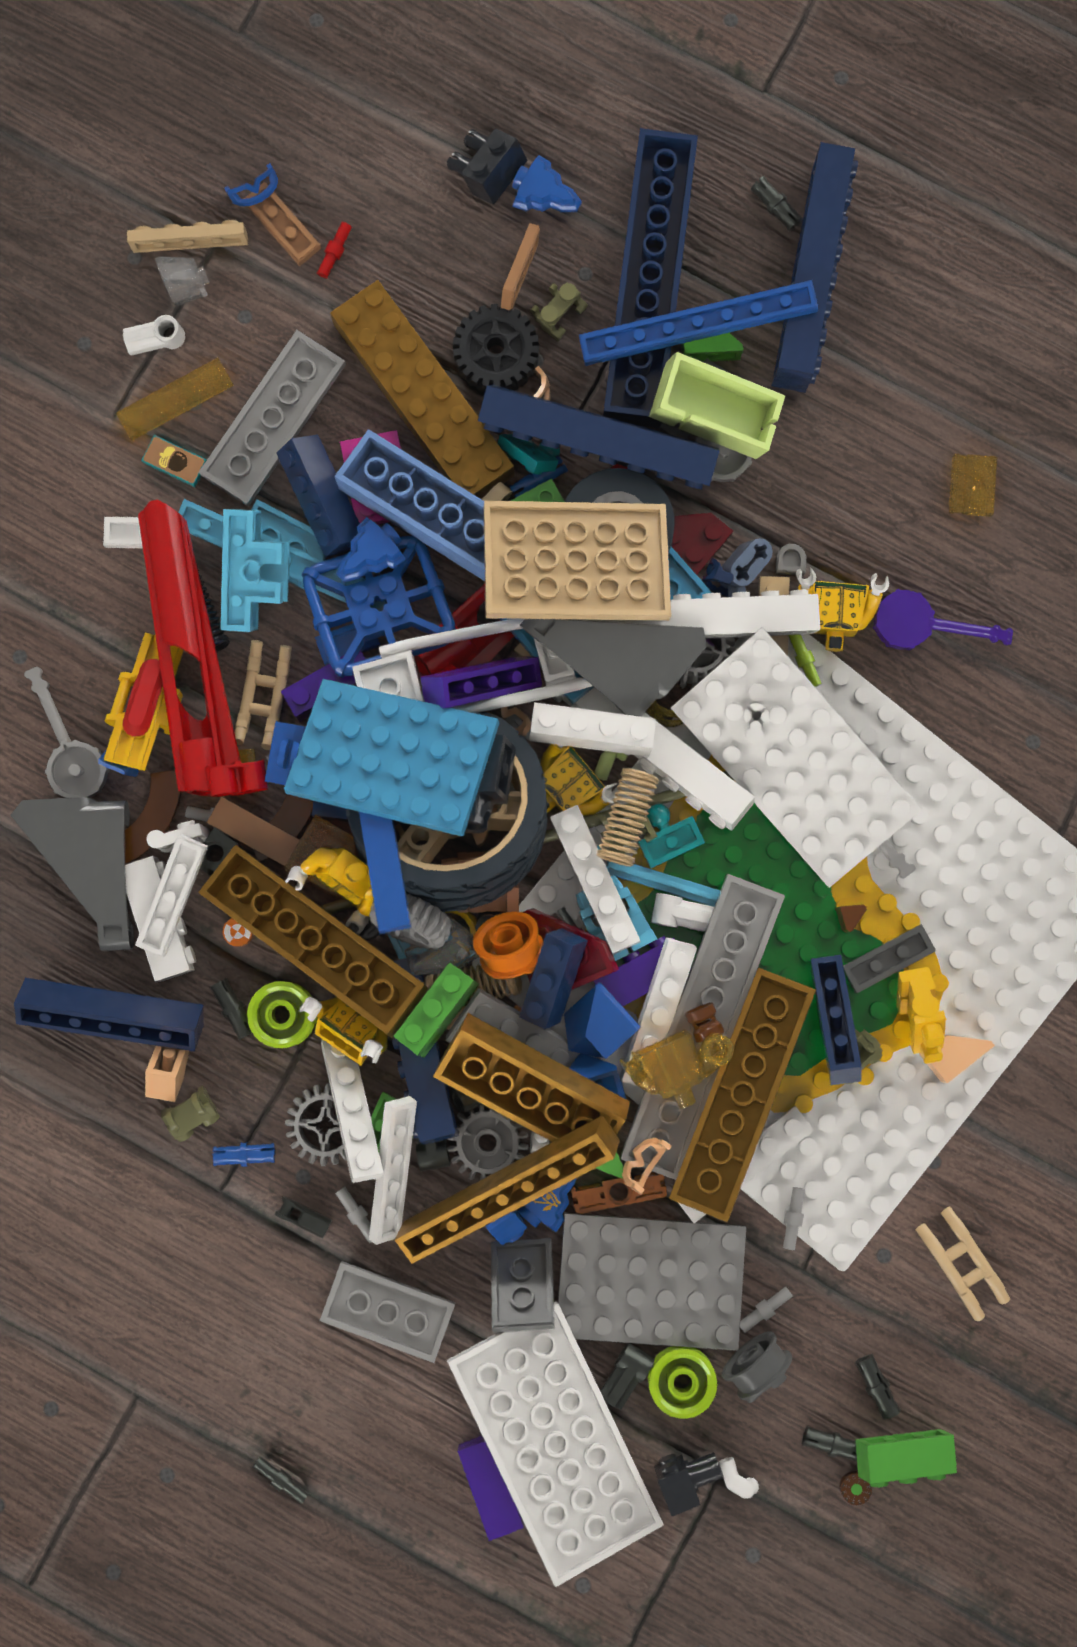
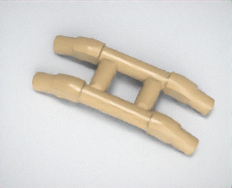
M251 640L247 674L234 733L237 745H243L250 724V715L268 717L261 747L270 750L275 721L280 722L284 699L281 691L286 688L287 678L289 677L292 647L280 645L276 677L261 675L258 673L261 667L263 642ZM256 686L273 688L270 706L253 703Z
M947 1207L941 1212V1215L960 1242L945 1251L926 1223L917 1227L916 1231L950 1280L973 1319L980 1321L985 1317V1314L969 1287L984 1278L1000 1304L1008 1303L1010 1297L1000 1278L988 1263L963 1222L951 1207ZM967 1252L977 1268L961 1277L952 1261Z

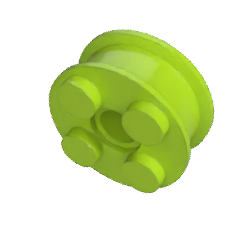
M277 981L263 986L253 995L248 1006L247 1020L251 1032L260 1042L273 1048H287L302 1043L312 1033L317 1017L313 1022H310L308 1020L310 1014L304 1011L300 1012L299 1009L305 999L312 996L305 988L292 982ZM280 1006H285L290 1012L288 1021L283 1024L279 1023L275 1018V1011Z
M669 1346L655 1356L654 1364L648 1373V1386L652 1399L659 1409L669 1416L680 1419L692 1418L703 1413L713 1402L717 1391L716 1373L707 1356L695 1347ZM686 1374L691 1378L690 1384L686 1388H677L674 1385V1380L678 1375Z

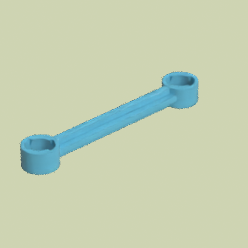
M608 861V865H606L610 875H615L618 878L715 907L721 891L634 864V866H624Z

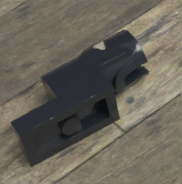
M504 734L495 736L488 763L486 764L465 829L466 833L485 832L493 805L508 804L516 747Z

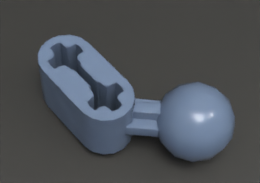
M759 538L740 544L722 565L723 571L734 575L731 585L720 582L724 588L728 589V597H732V593L746 592L745 586L749 585L770 561L773 551L768 541Z

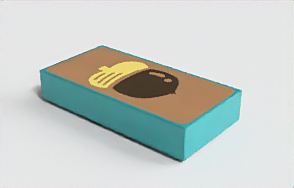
M154 435L141 461L158 471L196 487L201 477L198 472L207 459Z

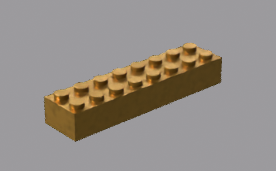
M376 280L330 312L335 328L444 477L482 499L499 482L505 483L515 476L512 462L490 432L484 429V424L478 421L479 417L379 280Z
M237 845L231 849L198 892L393 1040V1036L429 990L425 984L302 893L295 890L294 887L286 883Z
M761 968L757 969L669 1199L728 1223L815 995V989Z

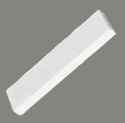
M182 834L177 836L135 946L160 957L166 955L208 849L207 845Z

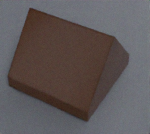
M861 904L835 908L843 932L849 933L854 930L866 912L867 906Z

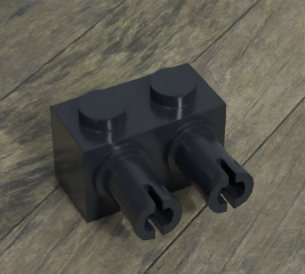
M496 128L489 137L471 129L469 131L471 136H465L464 145L477 151V153L471 160L459 152H453L451 155L457 160L449 157L447 167L449 170L463 176L474 196L494 205L515 178L519 168L522 165L524 166L528 160L517 138Z
M714 1452L691 1462L684 1460L683 1455L676 1457L675 1454H670L659 1459V1464L654 1466L657 1481L672 1517L700 1506L697 1494L698 1488L724 1478Z

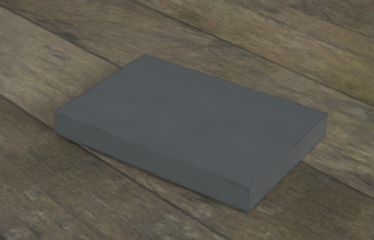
M551 1238L516 1240L512 1243L508 1241L503 1246L499 1242H491L493 1333L555 1329Z

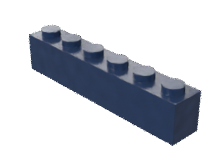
M417 956L394 961L425 984L421 962ZM396 1038L392 1039L394 1049L400 1050L402 1059L397 1061L401 1079L406 1078L408 1090L404 1091V1097L410 1096L417 1101L413 1130L414 1139L419 1138V1142L425 1145L459 1136L448 1085L433 1077L442 1058L438 1040L425 1058L417 1056Z
M32 978L24 979L14 1002L15 1019L18 1025L188 1051L196 1050L204 1026L202 1004Z

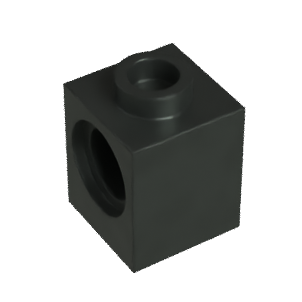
M214 827L208 838L203 842V844L208 846L200 869L211 876L235 845L243 849V846ZM221 846L224 855L220 861L213 862L210 858V852L213 848Z

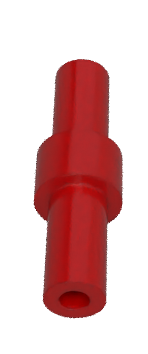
M341 222L333 241L330 240L324 250L326 255L317 271V274L324 279L328 278L335 261L340 260L345 250L343 245L352 229V226L346 222Z

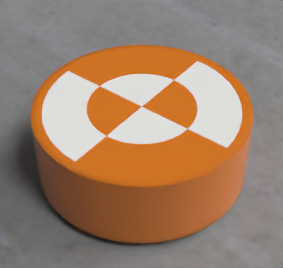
M232 918L224 924L223 937L232 946H245L250 943L254 934Z

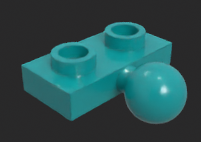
M500 434L498 445L507 452L509 458L522 463L528 472L542 474V472L556 470L559 460L555 457L560 455V448H550L541 445V443L537 445L531 440L526 441L512 437L513 434Z
M659 803L652 805L647 811L649 813L647 817L651 825L659 829V832H656L658 837L648 843L645 839L638 841L650 869L705 844L693 816L670 826V811L665 805Z

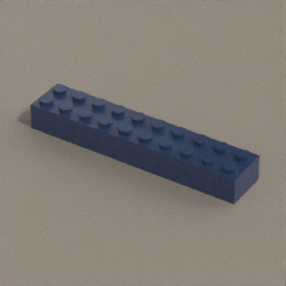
M640 128L615 326L676 312L698 135ZM671 346L610 360L603 416L638 426L660 427L662 422L649 417L665 363L670 359Z

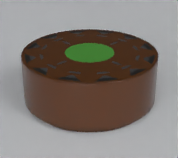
M858 1471L845 1474L840 1481V1492L848 1503L862 1505L871 1497L872 1487L870 1483L858 1477Z

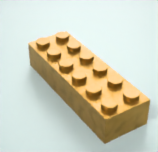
M467 1013L446 1049L433 1076L551 1142L602 1115L617 1135L626 1121L630 1101Z

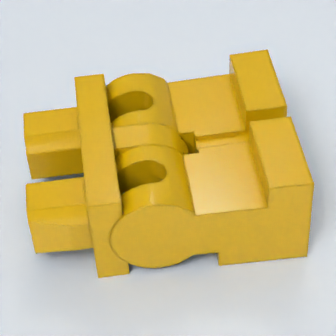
M929 966L899 972L896 1006L899 1015L906 1013L908 1015L913 1054L921 1053L925 1064L941 1061L943 1058L941 1049L945 1040L946 1016L944 1011H939L940 1005L935 998L936 987Z

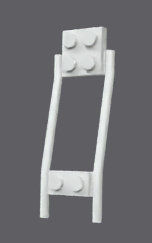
M524 619L496 621L410 638L380 646L379 651L382 659L352 667L357 687L424 702L412 650L523 629L520 624ZM534 639L546 687L450 708L479 713L548 699L589 688L592 685L583 677L576 678L574 669L546 646Z

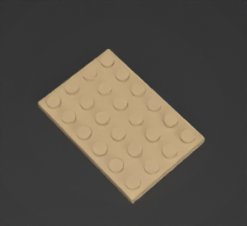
M484 501L486 618L670 620L671 599L666 504Z

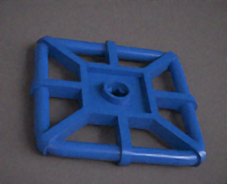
M414 536L400 537L402 542L397 546L399 549L406 548L403 555L407 560L392 572L373 577L372 572L369 571L364 575L365 580L348 586L320 575L338 569L342 558L347 554L318 562L310 567H306L302 572L303 587L314 617L312 623L314 629L319 632L329 664L335 671V675L341 678L353 676L352 667L382 659L380 654L353 663L365 641L385 635L388 644L395 643L396 640L393 633L410 627H414L427 634L456 630L453 616L443 592L445 589L444 583L437 576L425 543ZM417 552L427 584L405 591L401 578ZM315 585L344 597L348 610L330 616L325 615ZM433 596L443 627L415 616L410 603ZM377 601L386 603L383 605L384 610L378 611L377 608L371 609V606ZM353 621L357 635L345 656L340 659L330 628ZM447 644L412 650V654L414 657L442 648Z

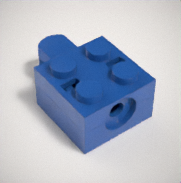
M275 721L265 782L286 784L294 759L297 758L305 726Z

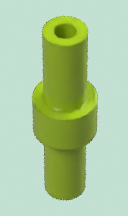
M801 634L789 635L797 655L794 658L798 667L803 669L805 676L814 687L821 685V680L813 664L815 662L811 650H807Z

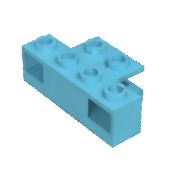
M223 509L221 630L242 632L257 630L259 603L281 604L288 602L290 542L261 540V510Z

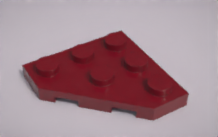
M712 513L674 516L675 525L671 547L698 576L711 558L733 534V530Z
M532 908L523 912L535 919L539 929L538 934L542 937L543 941L546 933L561 928L588 940L572 990L619 970L607 941L537 909ZM534 972L526 974L529 982H531Z

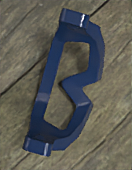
M711 558L706 570L707 575L703 576L701 581L713 593H720V595L728 598V589L722 585L716 587L710 581L731 585L734 575L723 571L721 564L716 559Z

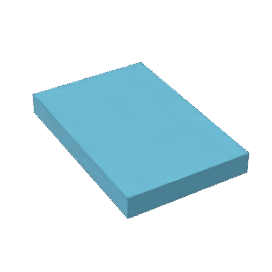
M258 499L256 500L251 510H261V533L281 542H290V546L325 560L326 557L310 526ZM289 578L290 583L304 589L302 583Z

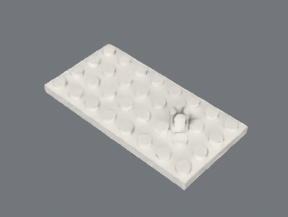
M763 627L671 706L675 714L734 781L755 797L754 803L829 888L922 811L921 807Z
M555 1301V1329L498 1332L446 1361L554 1586L557 1587L664 1524L563 1312Z

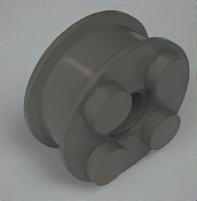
M772 1331L761 1333L745 1343L732 1355L723 1368V1379L725 1381H732L738 1388V1397L741 1400H747L748 1403L754 1402L770 1387L773 1389L779 1387L786 1380L787 1376L784 1373L792 1362V1354L778 1346L776 1343L777 1336Z

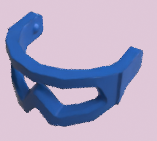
M270 163L266 165L267 170L255 178L254 185L245 183L232 189L228 186L224 188L233 204L252 206L271 196L277 187L279 179ZM269 176L270 185L259 195L247 199H241L238 196L237 192L246 189L257 194L260 182Z

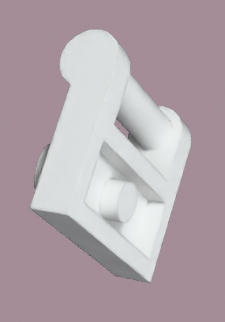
M194 820L178 824L177 830L171 832L151 831L147 836V843L152 848L159 849L165 853H171L178 835L182 834L203 843L208 838L210 829L200 823L195 824Z

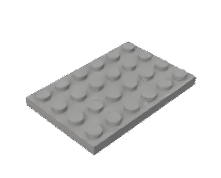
M564 1213L558 1304L574 1338L738 1350L746 1226Z

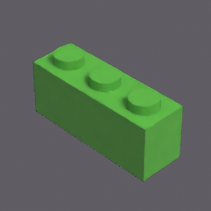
M449 962L393 1037L417 1056L425 1058L480 984Z
M942 1429L855 1439L858 1477L870 1483L871 1487H886L890 1481L911 1484L916 1483L917 1478L927 1477L930 1480H942L946 1478V1474L957 1473L954 1435Z

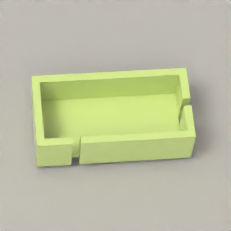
M676 352L665 363L649 417L671 426H675L679 422V429L757 459L770 449L776 426L773 424L779 419L785 395Z

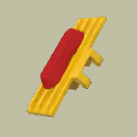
M149 633L144 634L132 673H120L118 678L120 685L111 712L106 714L104 720L105 723L114 727L104 761L143 771L146 770L159 727L164 729L165 734L170 735L156 636ZM170 646L174 675L176 676L184 650ZM131 686H132L133 688H132V691H131V694H130V697H129V700H128V705H127L126 712H123V711H124V708H125V705H126V702H127V699H128V695H129ZM177 689V695L181 702L183 695L180 689Z

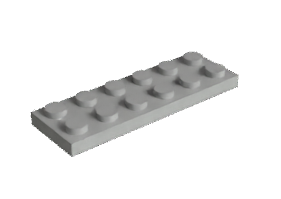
M296 330L198 472L200 476L249 507L280 462L276 452L291 438L298 436L345 367V360Z

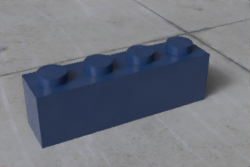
M319 435L291 438L276 454L324 556L329 557L350 552V541L358 534L357 526L360 523L347 495L338 488L334 477L336 475L335 469Z
M841 955L812 958L811 975L813 987L816 990L815 998L830 1085L862 1081V1066Z

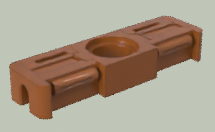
M651 1172L643 1186L645 1190L642 1194L631 1189L625 1184L624 1179L619 1177L601 1180L602 1185L595 1183L578 1187L579 1190H575V1186L571 1188L574 1208L577 1214L663 1198L667 1195L664 1176L655 1174V1172ZM642 1174L635 1175L632 1180L639 1182ZM616 1183H622L628 1189L627 1196L622 1200H616L610 1194L611 1187Z

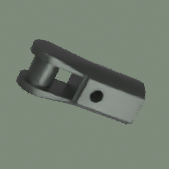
M283 1196V1204L279 1211L276 1210L275 1215L323 1239L332 1220L293 1199ZM294 1208L302 1211L298 1220L290 1216Z

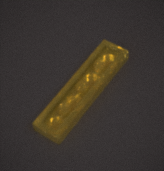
M217 357L116 412L129 438L133 441L234 385Z

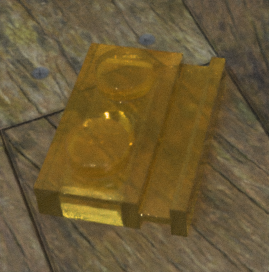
M958 453L952 456L949 513L988 517L994 514L997 457L970 454L966 456L959 455Z

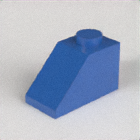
M517 1209L485 1226L502 1246L508 1241L512 1243L518 1240L523 1235L524 1230L527 1229L524 1218Z

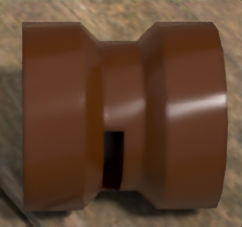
M713 1002L700 1005L685 1013L687 1021L694 1027L693 1036L697 1043L714 1038L724 1032L722 1023L717 1021L715 1017L716 1009Z

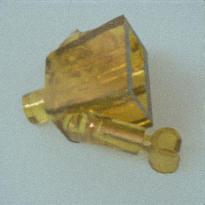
M684 1029L638 1051L630 1052L633 1055L632 1059L627 1063L620 1059L619 1063L626 1073L629 1074L635 1085L650 1095L659 1094L663 1099L674 1095L679 1108L683 1109L696 1102L691 1087L700 1084L704 1078H708L719 1068V1065L728 1063L733 1056L734 1046L725 1035L712 1033L703 1040L696 1053L691 1033Z

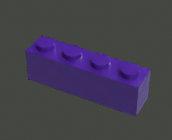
M516 656L420 677L424 702L439 705L441 708L455 707L542 687L539 657Z

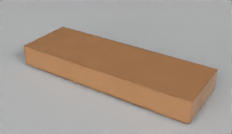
M263 182L257 194L251 192L244 199L259 195L268 187V184ZM275 192L264 201L247 206L299 267L322 249L320 243Z
M529 223L503 287L501 308L511 311L514 307L538 247L540 234L538 225Z
M223 797L220 798L206 822L285 867L301 841Z

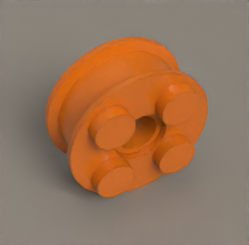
M506 912L488 919L478 928L473 937V947L476 954L480 957L481 967L487 975L494 979H511L534 972L544 941L538 934V925L532 916L523 912Z

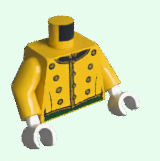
M810 568V576L802 579V571L798 569L796 577L801 584L798 586V590L805 589L808 590V594H818L820 630L815 632V634L826 635L825 650L833 652L843 651L844 636L854 637L858 630L865 629L876 615L883 596L882 593L889 587L888 576H886L883 585H876L877 573L873 574L871 577L872 590H869V585L816 581V574L812 568Z
M550 744L543 753L540 765L545 777L547 813L555 806L562 812L578 805L582 816L594 815L610 803H613L614 798H617L613 796L612 788L618 784L613 783L604 786L573 747L568 746L566 748L564 745Z
M323 847L314 851L301 863V867L294 866L291 868L286 878V883L289 880H296L298 883L295 890L298 891L303 888L308 875H313L358 908L346 922V927L350 923H355L359 927L356 934H360L369 923L370 908L374 901L368 865L343 848L327 849Z
M308 997L299 1009L300 1012L304 1011L310 1014L308 1016L310 1022L319 1017L316 1023L315 1034L360 1066L364 1063L367 1056H371L373 1058L372 1062L376 1064L379 1056L387 1049L388 1035L337 997L320 1002L315 998Z

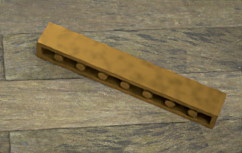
M602 1115L403 1221L395 1242L413 1264L614 1159L620 1140Z

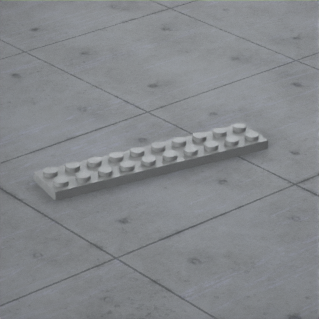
M726 875L685 983L673 1022L621 1152V1160L635 1161L632 1151L644 1140L651 1138L665 1140L672 1147L670 1150L665 1151L652 1171L674 1180L677 1179L785 895L733 875ZM713 1002L716 1009L715 1017L717 1021L722 1023L724 1032L714 1038L697 1043L693 1036L694 1027L687 1021L685 1013L700 1005ZM649 1146L641 1153L644 1160L642 1168L646 1169L652 1158L657 1154L653 1146Z

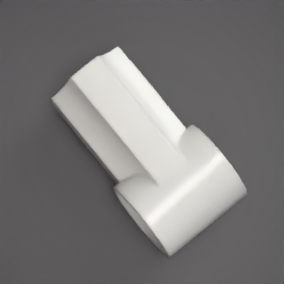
M162 315L154 322L123 329V338L128 353L132 356L165 347L168 349L179 348L185 341V332L175 318L170 315ZM170 327L175 328L171 336L164 337L166 329Z
M656 893L651 923L673 928L680 926L704 932L714 907L684 901L683 898L673 895Z

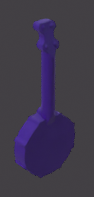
M897 589L880 602L876 615L873 618V630H875L886 647L910 651L931 636L932 630L988 638L992 643L1000 640L1005 646L1012 643L1013 630L1011 628L1002 630L999 625L987 627L934 618L935 611L932 610L929 602L920 592L917 593L910 590Z

